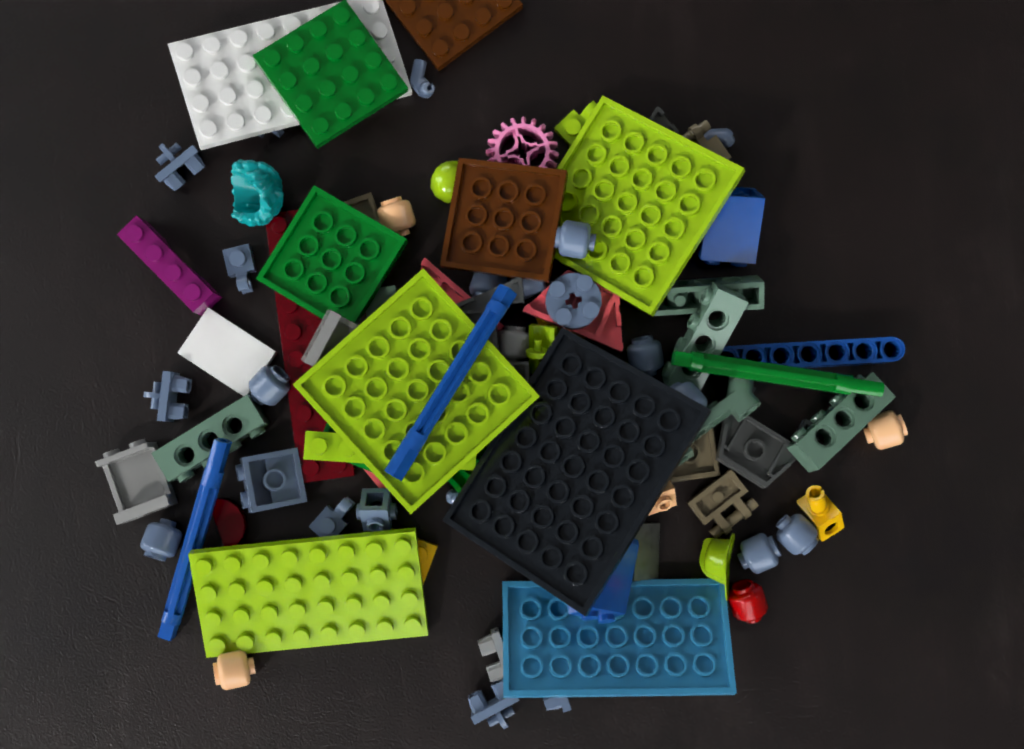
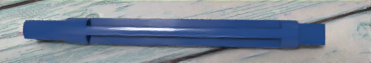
M499 284L486 305L483 314L412 428L409 429L386 466L385 472L401 481L403 480L500 319L503 318L517 294L512 289Z
M216 438L213 441L162 615V622L157 636L168 641L173 640L181 624L193 583L188 553L192 549L203 548L224 476V468L232 444L230 440Z

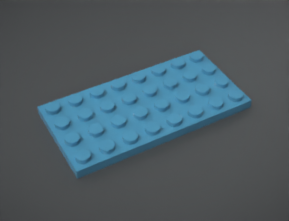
M650 579L632 581L626 614L616 616L614 622L605 624L598 623L597 619L584 621L581 620V616L570 615L566 603L533 581H502L503 698L735 695L737 693L725 585L713 579Z

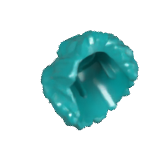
M239 159L232 164L231 184L234 187L232 194L235 200L232 204L235 208H233L231 216L237 219L239 223L246 224L249 227L265 226L279 214L283 206L282 179L279 173L265 162Z

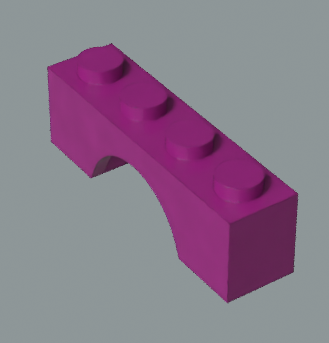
M136 215L117 234L192 312L202 316L207 308L211 309L223 298L204 278L189 267L171 249L167 241L144 219Z

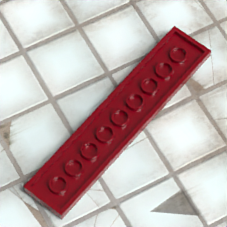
M298 210L279 212L266 225L270 255ZM275 291L285 372L290 377L288 381L290 384L288 398L295 448L298 447L304 483L355 476V465L348 462L303 459L305 432H323L327 422L293 384L313 367L303 362L301 358L322 319Z

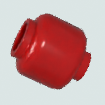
M748 579L737 581L732 585L728 601L733 616L737 620L748 624L759 622L768 610L762 586Z

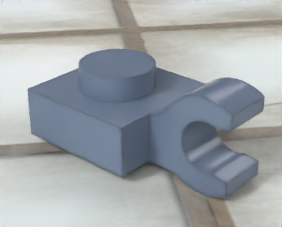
M248 243L222 250L227 274L230 278L236 277L238 291H242V294L254 292L250 273L257 272L251 245Z
M347 496L343 498L335 509L330 505L326 506L309 525V528L319 537L339 535L349 524L343 517L356 503Z

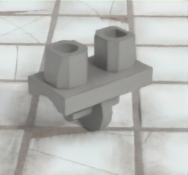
M496 627L490 629L491 634L478 640L482 657L497 652L500 660L486 665L490 682L503 680V641L499 628Z

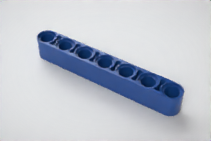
M876 337L725 346L721 353H725L729 357L746 359L747 352L752 351L755 353L757 361L779 364L774 360L773 354L775 350H780L784 355V360L780 365L817 368L885 364L898 361L905 354V345L897 337ZM885 344L890 345L892 348V355L890 357L884 352ZM858 345L862 346L865 350L863 359L856 353ZM830 347H834L838 352L836 360L831 359L829 356ZM803 348L808 349L811 354L809 362L804 361L801 357Z

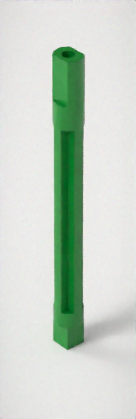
M673 351L672 366L685 367L689 371L846 395L856 393L882 397L884 393V383L855 379L852 375L691 351L690 353Z

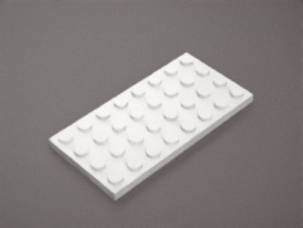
M346 0L407 85L408 92L397 99L411 96L410 82L383 0ZM340 2L168 43L201 150L270 133L274 130L277 131L300 125L254 61L253 55Z

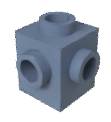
M362 488L360 503H357L356 518L361 520L363 531L391 530L392 520H397L398 514L397 503L392 502L391 492L387 488Z

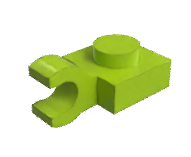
M594 100L586 106L580 115L573 109L554 127V131L569 147L597 104Z

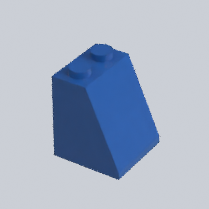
M735 187L697 247V255L700 260H704L703 263L719 265L720 262H731V265L737 267H746L747 263L756 264L765 205V197L755 188Z
M637 539L632 541L588 616L582 615L568 605V613L570 615L581 616V620L584 621L597 619L598 623L605 624L614 622L616 616L626 614L639 549V541Z

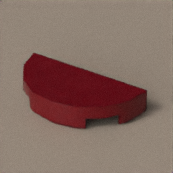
M218 498L213 510V517L223 545H239L247 528L246 516L240 506L230 500Z

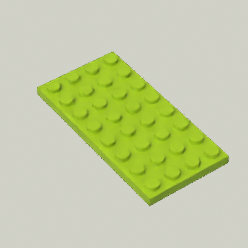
M416 527L192 549L188 553L206 658L218 657L220 654L236 650L245 651L246 654L428 636L429 629Z

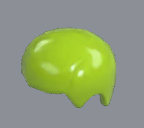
M452 160L440 164L431 176L430 188L434 196L444 203L451 202L458 161Z

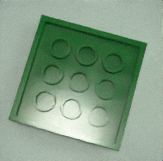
M346 0L341 1L253 55L254 61L317 149L408 92L405 82Z
M314 185L256 279L323 319L328 309L358 325L409 241Z

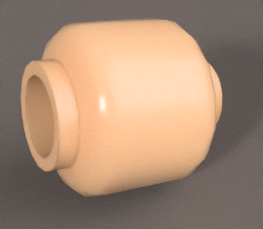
M399 196L380 202L381 207L377 209L380 224L401 236L410 234L409 228L416 224L410 201L402 200V197Z
M892 410L877 414L867 424L868 427L863 428L868 444L874 443L875 447L879 450L901 445L904 442V436L908 435L902 415H896Z
M236 650L220 654L217 662L213 663L216 686L221 685L224 690L247 686L251 681L250 675L256 674L253 657L247 658L245 651Z

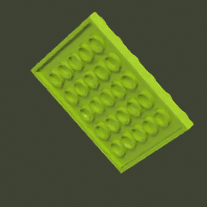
M602 95L556 168L567 170L568 172L560 226L566 220L590 224L591 233L596 234L594 251L588 250V254L584 259L561 256L558 248H556L554 259L579 274L590 276L596 284L653 317L741 180L745 169Z
M424 268L293 384L410 514L540 397L488 340L429 434L426 443L403 480L401 481L384 471L475 326Z

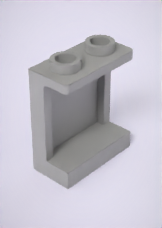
M327 309L301 360L314 366L359 325Z
M145 439L137 440L129 444L130 449L120 452V449L103 453V459L95 461L97 467H103L118 509V513L113 514L116 525L131 522L178 504L171 482L167 481L151 454L159 449L157 442H146Z

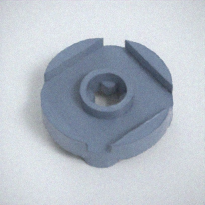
M567 273L558 277L550 284L545 299V306L549 317L558 325L569 330L582 329L590 325L598 316L602 305L601 292L597 284L593 282L590 276L579 273ZM570 294H575L576 297L581 299L576 309H573L572 305L566 304L565 300L570 298Z

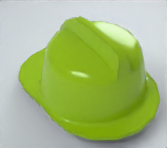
M732 533L730 539L706 538L703 541L700 553L702 571L707 577L725 585L726 601H728L730 561L735 533Z

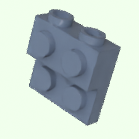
M298 447L242 457L239 459L240 464L235 465L237 480L243 481L245 492H240L241 504L243 509L248 508L249 513L307 502Z

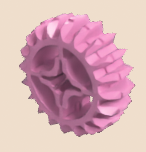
M523 116L521 117V123L517 124L515 118L512 117L510 119L511 126L508 127L506 123L502 122L500 124L502 132L494 129L493 136L495 139H488L487 142L491 148L486 149V156L491 158L487 161L531 166L530 162L537 158L538 154L544 153V160L539 167L556 169L557 163L554 160L558 159L559 152L554 149L557 148L558 143L557 141H550L553 138L552 131L544 133L546 130L545 124H541L538 128L536 127L537 120L535 118L531 120L530 124H526V117ZM522 135L532 137L540 144H537V142H526ZM513 138L514 146L506 150L505 154L500 155L502 146L509 139ZM519 144L521 150H524V154L527 152L526 164L524 159L520 158V155L518 156Z

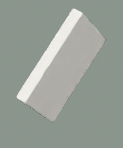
M210 308L206 309L178 351V354L242 396L251 394L249 381L262 367L269 366L278 353Z

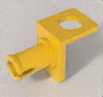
M812 485L806 490V495L797 500V505L816 526L818 537L823 542L844 529V522L841 511L826 496L824 490H821L822 487ZM836 523L832 529L825 531L828 526Z

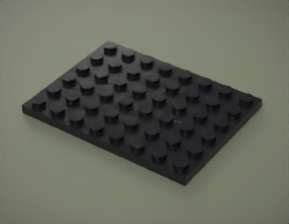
M562 327L528 381V384L540 397L490 442L442 521L582 615L588 616L711 413V410Z

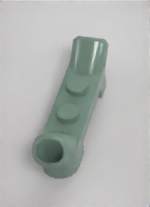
M729 377L726 398L719 403L714 401L707 406L711 413L694 441L731 414L740 422L761 405L760 400L753 394L754 380ZM689 447L678 466L694 456L691 447Z

